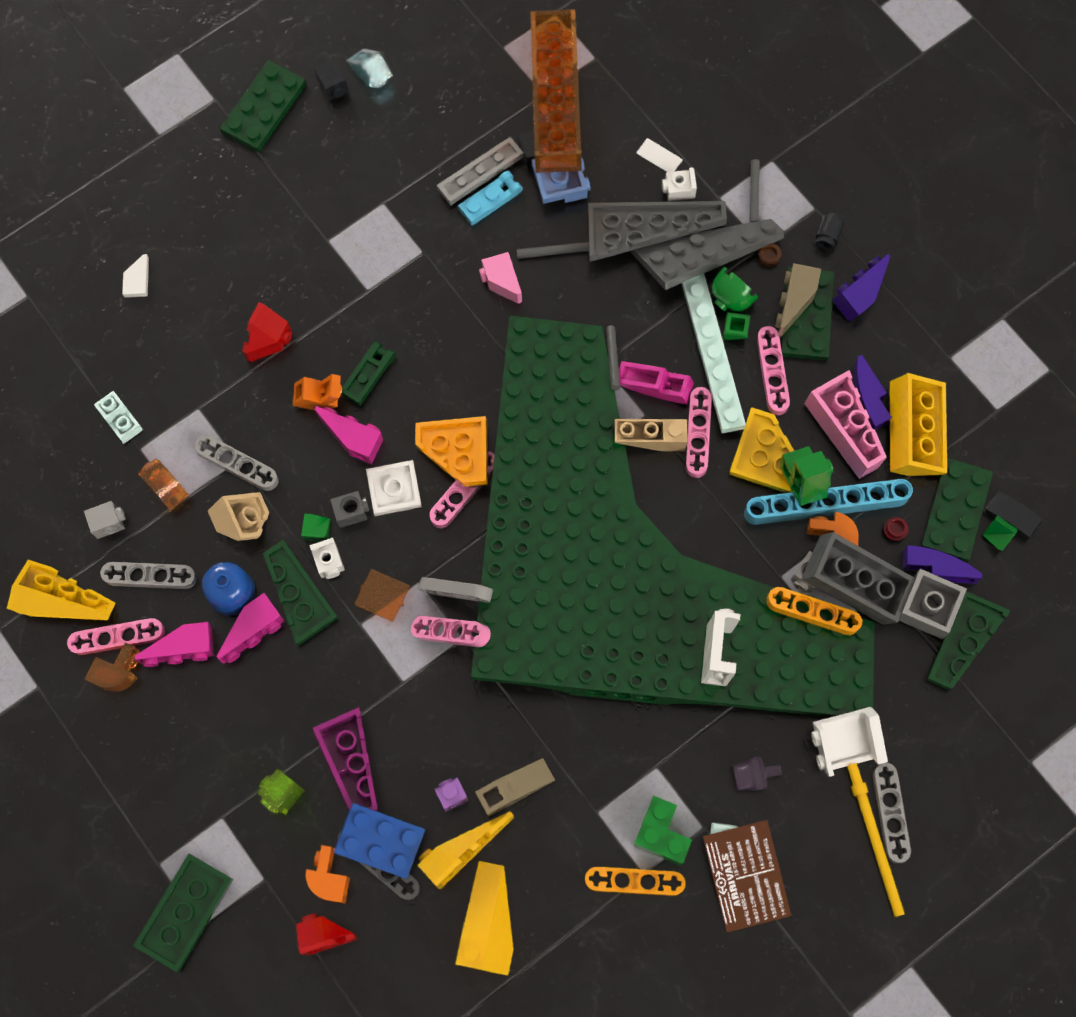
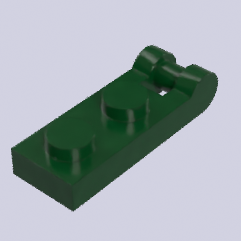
M375 341L342 387L341 395L361 406L388 365L395 359L396 352L391 349L386 350L381 343ZM377 355L380 356V357H382V359H381L380 361H377V360L374 359V358H375Z

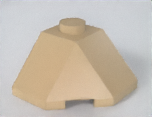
M260 492L222 496L208 510L216 531L237 541L259 538L263 530L262 526L269 515L268 508Z

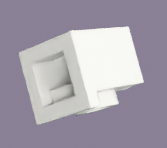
M694 167L685 171L666 172V179H662L663 193H667L668 201L695 199L697 186Z
M333 538L310 545L321 578L331 579L337 577L341 571L345 570ZM331 556L330 561H323V558Z

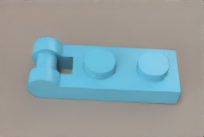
M505 171L498 179L459 204V211L473 226L517 196L523 190V187L519 182L513 180V175L509 171ZM506 185L509 189L504 192L501 188Z

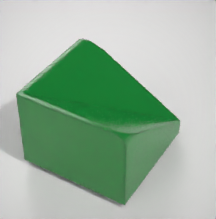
M727 312L723 339H747L750 316Z
M305 513L301 534L303 540L315 542L327 540L331 519Z
M997 515L983 533V536L997 549L1003 551L1018 529Z

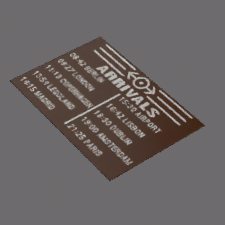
M768 820L703 836L727 933L791 916Z

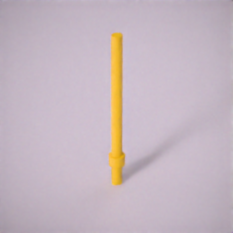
M857 763L848 765L847 768L853 784L851 789L853 795L857 796L894 916L904 915L905 913L866 794L868 793L866 782L863 783Z

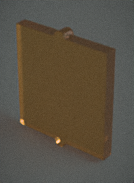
M371 569L365 583L360 586L361 591L354 606L394 622L400 607L404 606L403 600L410 585Z

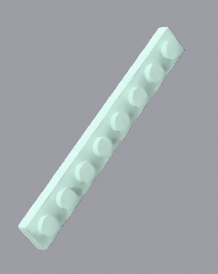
M703 273L681 284L721 432L727 433L745 429L746 423Z

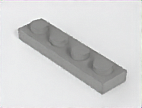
M509 137L439 183L437 190L451 206L522 159L524 153L513 139Z

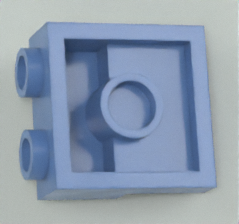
M576 149L532 159V167L543 204L564 199L565 203L587 198L590 183L588 177L583 175L582 171L585 170L582 157L578 158Z

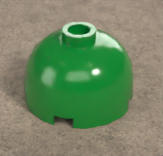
M723 267L713 280L712 293L717 299L714 303L724 312L727 308L733 312L747 310L759 298L758 295L755 294L752 297L750 295L752 289L733 272L727 275V268Z

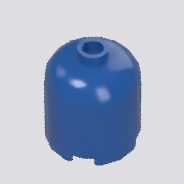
M220 562L206 571L203 577L202 591L210 606L221 615L230 617L231 615L240 614L243 607L256 598L253 579L239 565L234 563Z

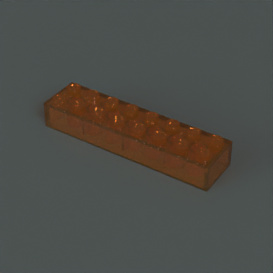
M575 10L531 11L536 173L582 171Z

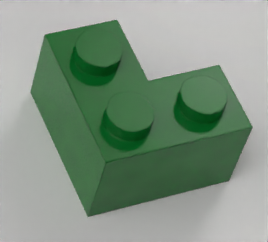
M808 446L782 455L780 469L800 506L827 498L828 490L831 486L830 478L831 473H833V466L831 461L825 458L822 451L812 453Z
M653 795L634 847L681 866L692 839L668 830L677 805Z

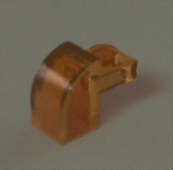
M157 458L145 464L138 473L169 510L189 495Z
M125 642L114 665L96 657L84 680L110 692H118L130 687L137 679V676L131 673L130 670L137 665L138 662L135 660V655L139 654L140 651L135 646Z

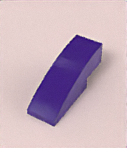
M860 355L854 364V387L858 389L861 396L859 399L864 410H867L870 417L868 420L872 429L878 431L887 426L892 418L882 403L887 392L863 355Z
M907 545L903 551V570L919 571L922 569L952 583L977 584L982 579V573L974 567L941 551Z

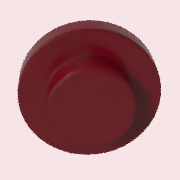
M892 517L885 522L883 531L888 539L900 541L908 534V525L902 518Z

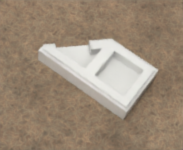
M143 254L123 273L124 297H148L149 257L147 254Z

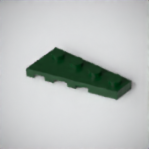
M284 540L263 553L297 646L338 619Z
M966 591L950 633L941 643L927 681L950 691L1011 610Z

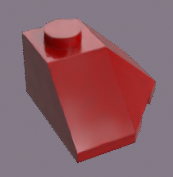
M259 302L248 322L249 343H244L242 352L246 360L252 362L282 351L284 345H287L292 338V330L288 321Z
M317 913L302 917V922L296 924L300 955L309 956L358 940L355 933L323 916L317 917Z

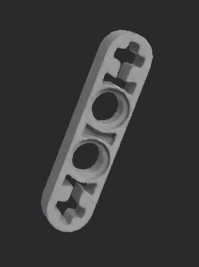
M202 435L195 441V450L198 455L218 467L265 491H271L278 485L279 479L276 472L265 464L209 435ZM209 443L211 448L216 450L215 455L209 449H205L203 452L201 446ZM225 452L233 454L232 460L228 463L220 461L221 455ZM245 463L253 465L252 471L248 474H243L240 471L241 466ZM258 470L265 477H268L270 474L272 481H267L264 484L263 479L257 475Z
M108 562L100 571L102 580L111 586L189 589L197 581V574L187 565ZM115 569L118 573L125 574V580L122 575H114L113 579H111L107 574ZM135 569L143 571V576L138 581L131 580V573ZM159 570L167 572V578L163 582L155 581V574ZM174 570L176 576H184V573L187 572L191 577L187 578L183 583L180 578L173 577L172 571Z
M421 577L418 587L420 591L432 595L490 603L493 590L485 586Z
M882 763L873 771V782L885 853L891 862L900 864L909 859L911 847L898 772L892 764ZM883 768H885L886 772H891V777L887 779L888 786L893 784L894 788L881 790L880 786L884 787L886 785L884 777H879V773L883 771ZM891 793L895 796L896 804L894 807L885 806L883 803L884 794ZM889 819H896L900 822L901 828L898 833H892L888 830L887 822ZM902 835L903 840H898V846L900 849H904L905 852L900 856L901 859H898L896 854H892V850L896 848L895 840L890 842L889 837L896 838Z

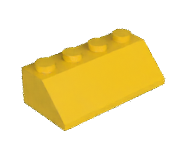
M910 373L890 381V415L892 417L890 420V472L907 476L947 474L946 383Z

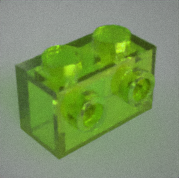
M277 768L272 776L268 775L262 780L259 785L260 790L258 794L263 797L260 802L275 814L279 811L286 814L305 790Z

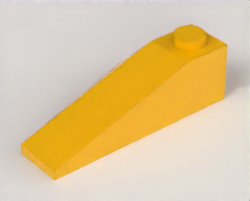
M27 560L12 585L7 609L34 617L108 620L115 607V602L92 589L84 590L77 586L76 580L62 578L58 575V570L50 566Z
M509 811L437 846L433 851L430 848L427 849L419 857L421 862L418 864V867L441 890L514 818V815Z
M479 861L456 965L508 975L513 954V940L504 866Z

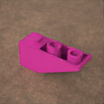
M315 407L318 418L350 456L369 464L373 463L383 442L379 428L371 424L366 426L360 424L357 419L349 415H345V417L340 416L329 407Z
M265 593L243 607L217 655V658L223 664L235 661L247 647L249 649L260 643L261 637L267 633L272 634L280 629L281 623L284 620Z
M208 622L182 625L135 655V660L143 664L144 667L158 666V662L168 661V664L183 663V659L205 661L208 659L207 657L215 656L213 627Z

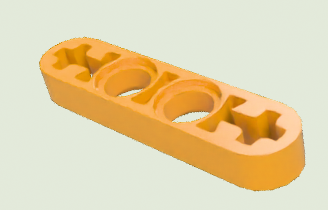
M783 587L773 588L766 598L767 606L775 612L841 634L853 635L862 626L861 616L853 610ZM777 594L781 595L782 602L780 605L776 604L775 597ZM792 598L794 600L792 601L789 609L787 608V606L789 605V603L787 602H789V600ZM799 601L805 602L809 608L808 612L800 613L796 609V603ZM820 610H829L832 613V620H823L820 617ZM838 614H840V621L837 624H835V621L838 618ZM848 618H851L852 623L855 624L851 628L847 627L848 623L845 622Z
M593 867L588 870L585 876L587 887L599 892L676 896L682 893L686 884L683 875L675 871ZM594 872H599L600 877L607 878V872H612L610 880L612 888H606L607 882H599V886L596 887L593 881H589V877H592ZM619 873H624L629 877V885L625 888H619L615 884V877ZM644 875H651L655 879V886L650 890H646L641 886L640 880ZM658 875L664 876L662 881H670L672 876H674L676 881L681 883V886L676 887L675 891H671V886L663 885V891H658L660 884Z

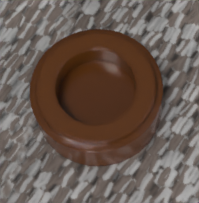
M774 243L760 248L758 261L765 267L776 266L781 259V249Z

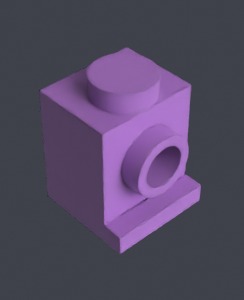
M458 778L447 779L435 789L446 812L469 801Z

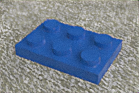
M352 802L333 852L407 879L425 829Z

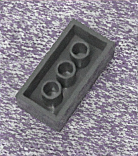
M834 532L819 537L801 580L883 625L898 623L916 579Z

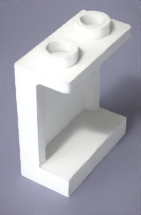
M715 610L707 624L701 683L727 686L735 675L736 663L721 661L723 634L732 633L740 620V614L734 613L733 610Z
M872 707L813 722L814 731L811 732L815 747L818 746L819 755H816L819 769L824 770L829 777L834 776V769L872 759L877 764L888 762L879 715Z

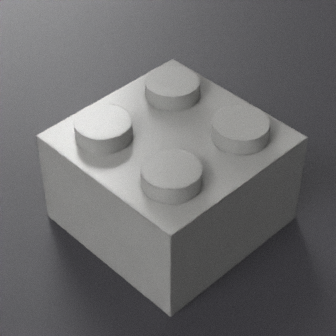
M920 569L914 576L916 579L899 621L943 640L950 633L967 589Z

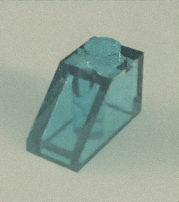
M363 48L347 60L348 65L367 86L374 88L383 87L388 83L387 79L393 76L380 52Z

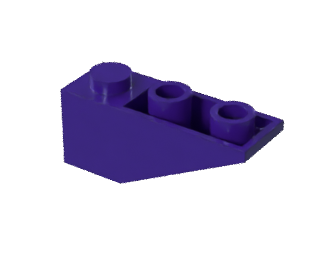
M889 254L881 259L879 256L875 257L867 264L869 269L866 271L861 269L851 277L854 281L850 285L846 282L836 290L838 295L832 301L848 321L859 316L876 301L891 257Z

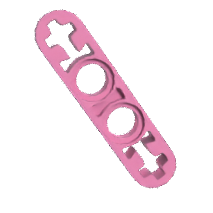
M771 326L761 328L757 335V347L768 410L772 414L783 415L788 410L790 398L778 331ZM765 334H768L769 337L772 338L770 342L771 348L768 349L767 340L762 339L764 338ZM767 355H774L777 357L778 362L774 365L767 364L765 357ZM776 376L780 378L781 385L773 387L769 384L768 379ZM776 393H779L780 403H784L781 408L774 404Z
M704 387L695 388L691 392L689 400L685 467L688 475L693 478L704 476L708 467L712 397L710 391ZM699 394L703 395V399H705L702 409H698V399H694ZM696 416H702L705 418L706 424L700 427L696 426L692 419ZM695 438H700L704 441L705 446L701 449H695L691 445V441ZM695 455H700L699 465L703 466L699 468V471H695L694 467L690 466L694 465Z
M488 451V459H491V466H488V479L493 474L495 457L490 451ZM455 481L431 509V523L437 528H446L483 485L464 487L458 481ZM453 493H459L463 496V500L459 504H452L449 498ZM446 503L450 508L445 512L446 519L436 521V513L442 514L446 510L443 504Z
M419 616L411 625L412 635L424 641L483 647L490 639V629L474 621ZM444 624V631L438 636V630ZM428 626L429 631L422 628ZM462 627V634L456 638L457 630ZM472 632L479 633L478 636H471Z
M150 618L77 631L69 636L67 645L73 653L85 655L147 644L162 639L165 635V627L159 620ZM153 624L159 628V630L155 631V635L152 636L148 632L141 633L139 626H141L143 631L150 630ZM128 628L134 629V638L130 641H125L122 637L123 632ZM104 632L109 633L111 636L110 642L107 645H100L98 642L99 636ZM81 638L84 641L92 640L94 647L90 643H85L79 649L74 644Z

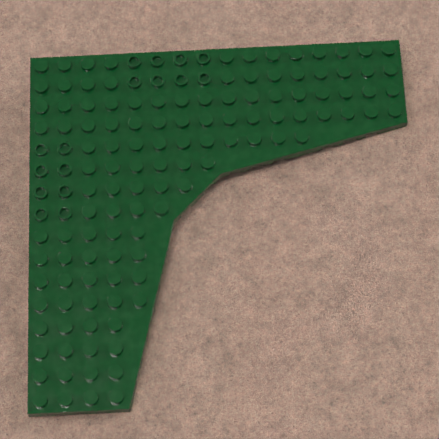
M509 316L481 586L492 589L493 594L490 603L479 602L477 617L478 623L490 629V639L483 647H474L471 679L536 686L566 692L575 696L662 705L709 704L834 717L868 707L873 709L874 622L862 618L861 628L853 635H845L775 612L766 603V598L774 587L681 555L636 505L625 445L615 443V419H620L615 390L611 389L609 359L603 327ZM777 594L775 597L776 604L780 605L782 602L781 595ZM791 598L789 602H787L789 603L787 608L790 609V605L794 599ZM799 601L796 603V609L800 613L808 612L809 608L805 602ZM720 609H730L734 613L740 614V620L732 633L723 634L721 661L736 663L735 675L727 686L701 683L707 624L715 610L719 611ZM827 609L820 610V617L825 621L832 620V613ZM838 614V618L835 621V624H837L840 621V614ZM848 618L845 621L848 623L847 627L849 628L855 625L852 623L851 618Z

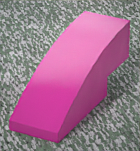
M624 361L621 362L619 368L620 386L658 399L688 405L694 382L689 375L667 372L666 368Z

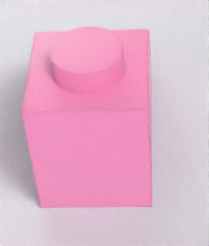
M509 253L482 259V269H479L482 282H487L489 290L516 303H522V292Z

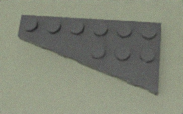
M726 202L588 203L590 262L726 225Z
M772 219L697 232L631 250L630 252L659 284L667 290L783 239L784 230Z

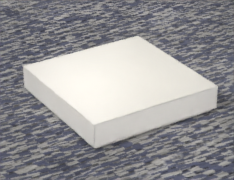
M413 460L366 469L374 516L422 507Z

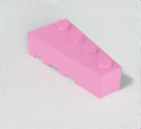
M850 370L811 391L804 404L857 477L861 479L878 469L886 459V455L875 429H872L868 420L870 417L867 410H864L859 399L861 396L858 389L854 387L851 380L852 375Z

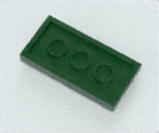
M268 60L220 127L221 133L259 153L306 86V80Z
M788 267L787 271L791 272L792 267ZM821 270L814 300L782 335L781 350L783 357L828 360L834 271Z
M947 458V474L940 475L920 547L941 551L964 562L970 560L993 471Z
M188 853L133 946L172 970L180 972L234 879Z

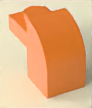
M331 374L322 381L303 377L294 383L293 406L315 410L316 406L320 408H336L342 393V385H340L341 376Z
M835 512L832 521L823 516H817L814 519L810 518L807 524V535L821 536L834 532L858 546L857 527L845 514Z
M321 845V851L316 852L314 866H317V871L306 870L307 884L310 890L319 898L345 904L350 878L348 876L331 874L334 848Z

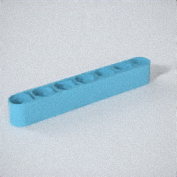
M905 479L829 488L827 498L833 501V506L825 505L821 499L809 503V509L801 508L793 493L755 497L748 501L744 517L748 523L758 525L814 518L817 516L834 515L835 512L846 514L900 507L911 497L913 487ZM894 490H902L905 497L897 496ZM870 493H878L881 496V500L873 499ZM846 496H855L857 503L849 502ZM781 504L786 508V511L779 512L775 509L774 505ZM758 507L761 509L762 514L755 515L751 512L750 508Z

